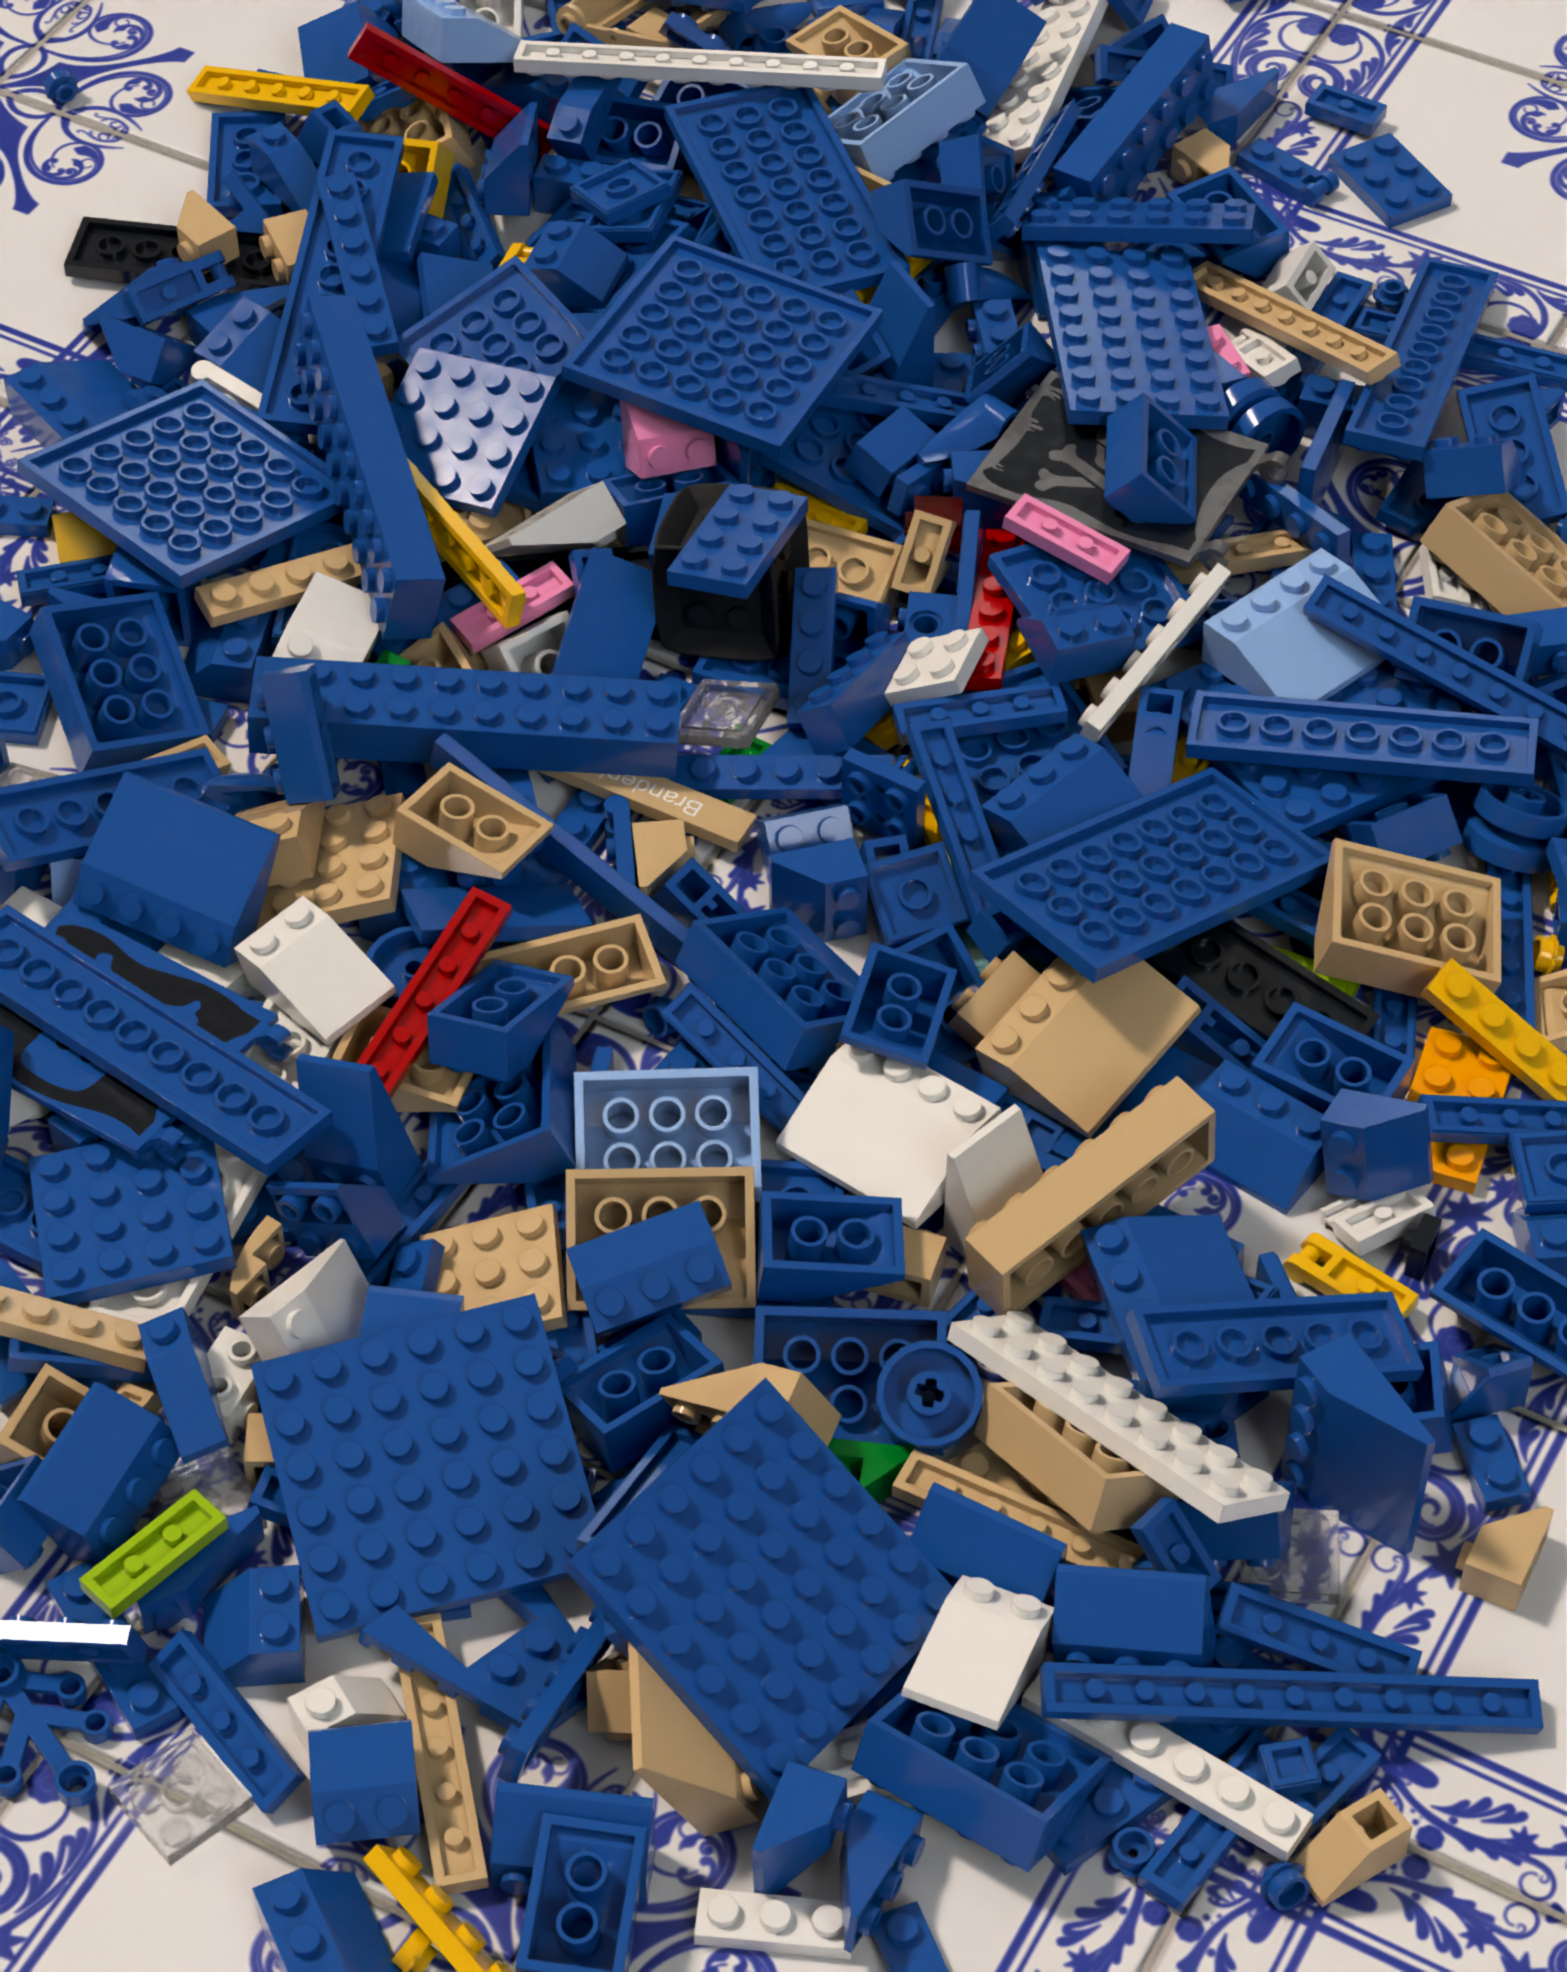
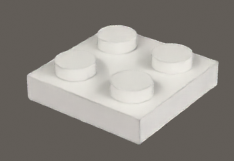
M982 627L966 631L959 629L946 635L932 638L920 637L912 641L884 693L890 706L893 707V704L961 694L989 641Z

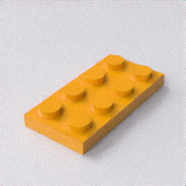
M1431 1026L1406 1100L1417 1102L1422 1094L1504 1098L1512 1073L1471 1037ZM1431 1142L1434 1179L1431 1183L1474 1195L1489 1144Z

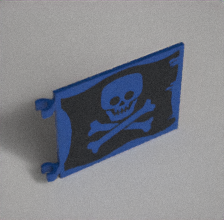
M71 908L47 929L240 1053L245 1054L253 1045H259L271 1059L282 1063L293 1052L291 1046L283 1043L291 1036V1033L284 1026L276 1024L279 1021L278 1014L87 915ZM0 1003V1024L15 1033L12 1089L137 1157L147 1147H151L164 1161L171 1165H177L188 1154L186 1149L178 1145L185 1138L184 1133L170 1126L177 1119L175 1116Z

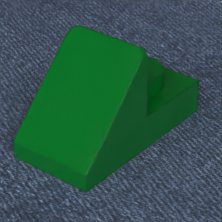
M832 1438L828 1445V1448L878 1504L892 1496V1485L914 1447L836 1438Z

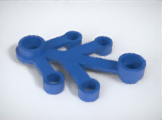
M0 1652V1677H9L7 1681L0 1683V1715L5 1703L14 1715L0 1760V1779L6 1775L16 1776L8 1784L0 1783V1796L13 1797L22 1790L24 1779L21 1766L29 1740L31 1739L55 1774L54 1784L59 1800L70 1807L79 1808L87 1805L94 1799L98 1791L95 1771L90 1764L84 1761H72L51 1729L79 1732L83 1734L87 1742L102 1744L113 1733L110 1715L102 1709H91L86 1712L32 1704L25 1692L57 1695L58 1702L63 1707H79L86 1701L88 1696L85 1680L76 1673H67L59 1676L26 1671L21 1660L9 1653ZM72 1686L79 1688V1690L72 1695H67L63 1693L67 1688ZM96 1722L105 1724L103 1728L97 1731L88 1729L90 1725ZM76 1785L86 1786L81 1791L69 1792Z

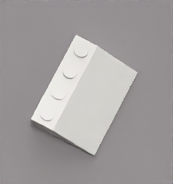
M845 1043L830 1056L775 1143L776 1148L857 1196L901 1198L903 1223L916 1230L945 1203L947 1153L1000 1115L1001 1108L929 1067L924 1070Z

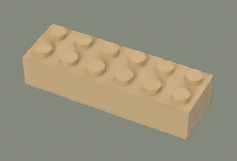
M1178 1076L1164 1086L1158 1085L1154 1087L1140 1105L1130 1112L1125 1111L1119 1114L1106 1131L1095 1139L1089 1138L1078 1146L1072 1157L1060 1166L1054 1165L1048 1168L1042 1174L1038 1183L1025 1193L1019 1192L1013 1195L1005 1203L1003 1209L988 1221L981 1220L971 1228L965 1238L968 1286L998 1316L1006 1315L1008 1311L1023 1310L1086 1261L1081 1230L1125 1216H1144L1215 1161L1216 1111Z

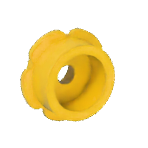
M1551 934L1549 937L1538 935L1533 941L1534 970L1540 971L1541 976L1550 974L1553 970L1558 971L1564 960L1565 947L1559 945L1558 938L1554 934Z
M417 1927L392 1958L391 1962L400 1968L402 1972H409L410 1970L412 1972H423L439 1951L431 1945L432 1941Z

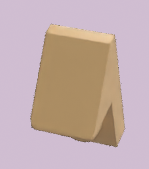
M915 509L891 588L909 593V591L935 593L952 564L945 561L957 522Z

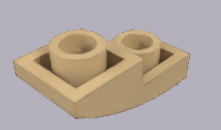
M268 1215L247 1240L237 1259V1268H234L229 1291L234 1318L240 1321L238 1318L240 1315L271 1292L268 1270L276 1268L286 1252L282 1223Z

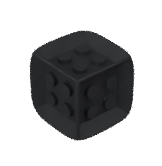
M704 483L683 488L675 496L661 521L655 537L652 557L654 609L661 644L670 651L703 658L766 661L780 657L791 643L795 568L809 567L806 515L747 599L670 586L667 584V569L729 484ZM752 486L754 488L766 489L771 491L780 490L776 488Z

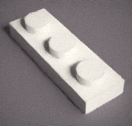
M700 1887L694 1945L847 1960L852 1958V1953L844 1950L842 1901Z

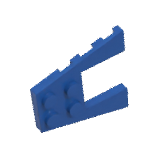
M541 1585L499 1596L528 1625L467 1668L398 1604L360 1630L358 1642L366 1648L373 1644L392 1655L391 1662L409 1673H412L415 1669L439 1682L437 1689L452 1698L458 1695L465 1697L480 1706L478 1713L509 1729L511 1725H515L518 1728L522 1726L525 1720L521 1719V1715L533 1693L537 1691L544 1694L548 1688L544 1686V1682L556 1660L560 1658L566 1662L570 1654L567 1653V1648L575 1632ZM586 1683L554 1730L587 1707Z

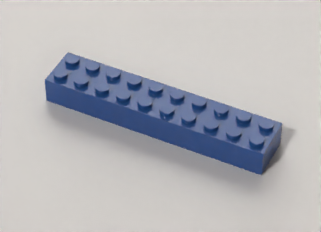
M308 296L305 312L299 314L298 328L300 338L299 342L293 344L292 359L294 366L299 367L301 371L302 393L308 394L310 419L317 423L318 446L320 449H324L326 453L328 477H333L335 482V501L337 506H342L344 512V531L346 535H351L353 541V561L355 564H360L362 590L364 593L369 594L371 600V620L373 623H378L382 640L431 638L446 578L355 296Z
M256 656L247 715L249 753L276 754V752H268L265 742L264 727L270 726L267 710H259L254 686L261 684L259 676L264 672L315 663L335 758L430 764L434 741L446 733L489 768L676 779L682 682Z

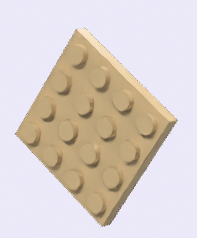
M403 793L388 796L377 795L369 800L347 805L336 804L325 809L314 877L267 887L256 931L302 896L327 913L337 924L395 912L402 851L398 850L396 845H393L396 809L406 801Z

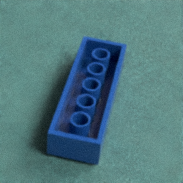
M1172 22L1055 164L1053 174L1056 190L1071 186L1078 197H1092L1095 201L1110 202L1111 199L1117 197L1131 198L1134 196L1138 185L1148 173L1150 174L1154 171L1158 160L1167 149L1173 147L1178 135L1187 125L1193 122L1199 109L1215 93L1216 81L1213 74V54L1211 53L1209 35Z

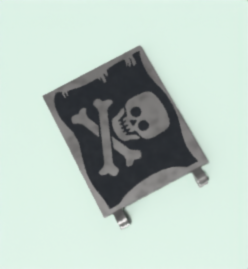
M1050 371L966 483V490L1014 506L1026 493L1119 544L1187 568L1191 566L1194 560H1199L1211 572L1217 563H1220L1225 568L1227 567L1229 560L1225 559L1224 556L1230 549V544L1221 539L1207 541L1252 474L1257 471L1267 482L1281 485L1288 472L1280 469H1284L1290 456L1282 451H1274L1267 454L1269 444L1228 430L1187 429L1197 438L1196 521L1190 525L1131 522L1120 511L1113 510L1104 499L1107 426L1068 424L1058 373Z

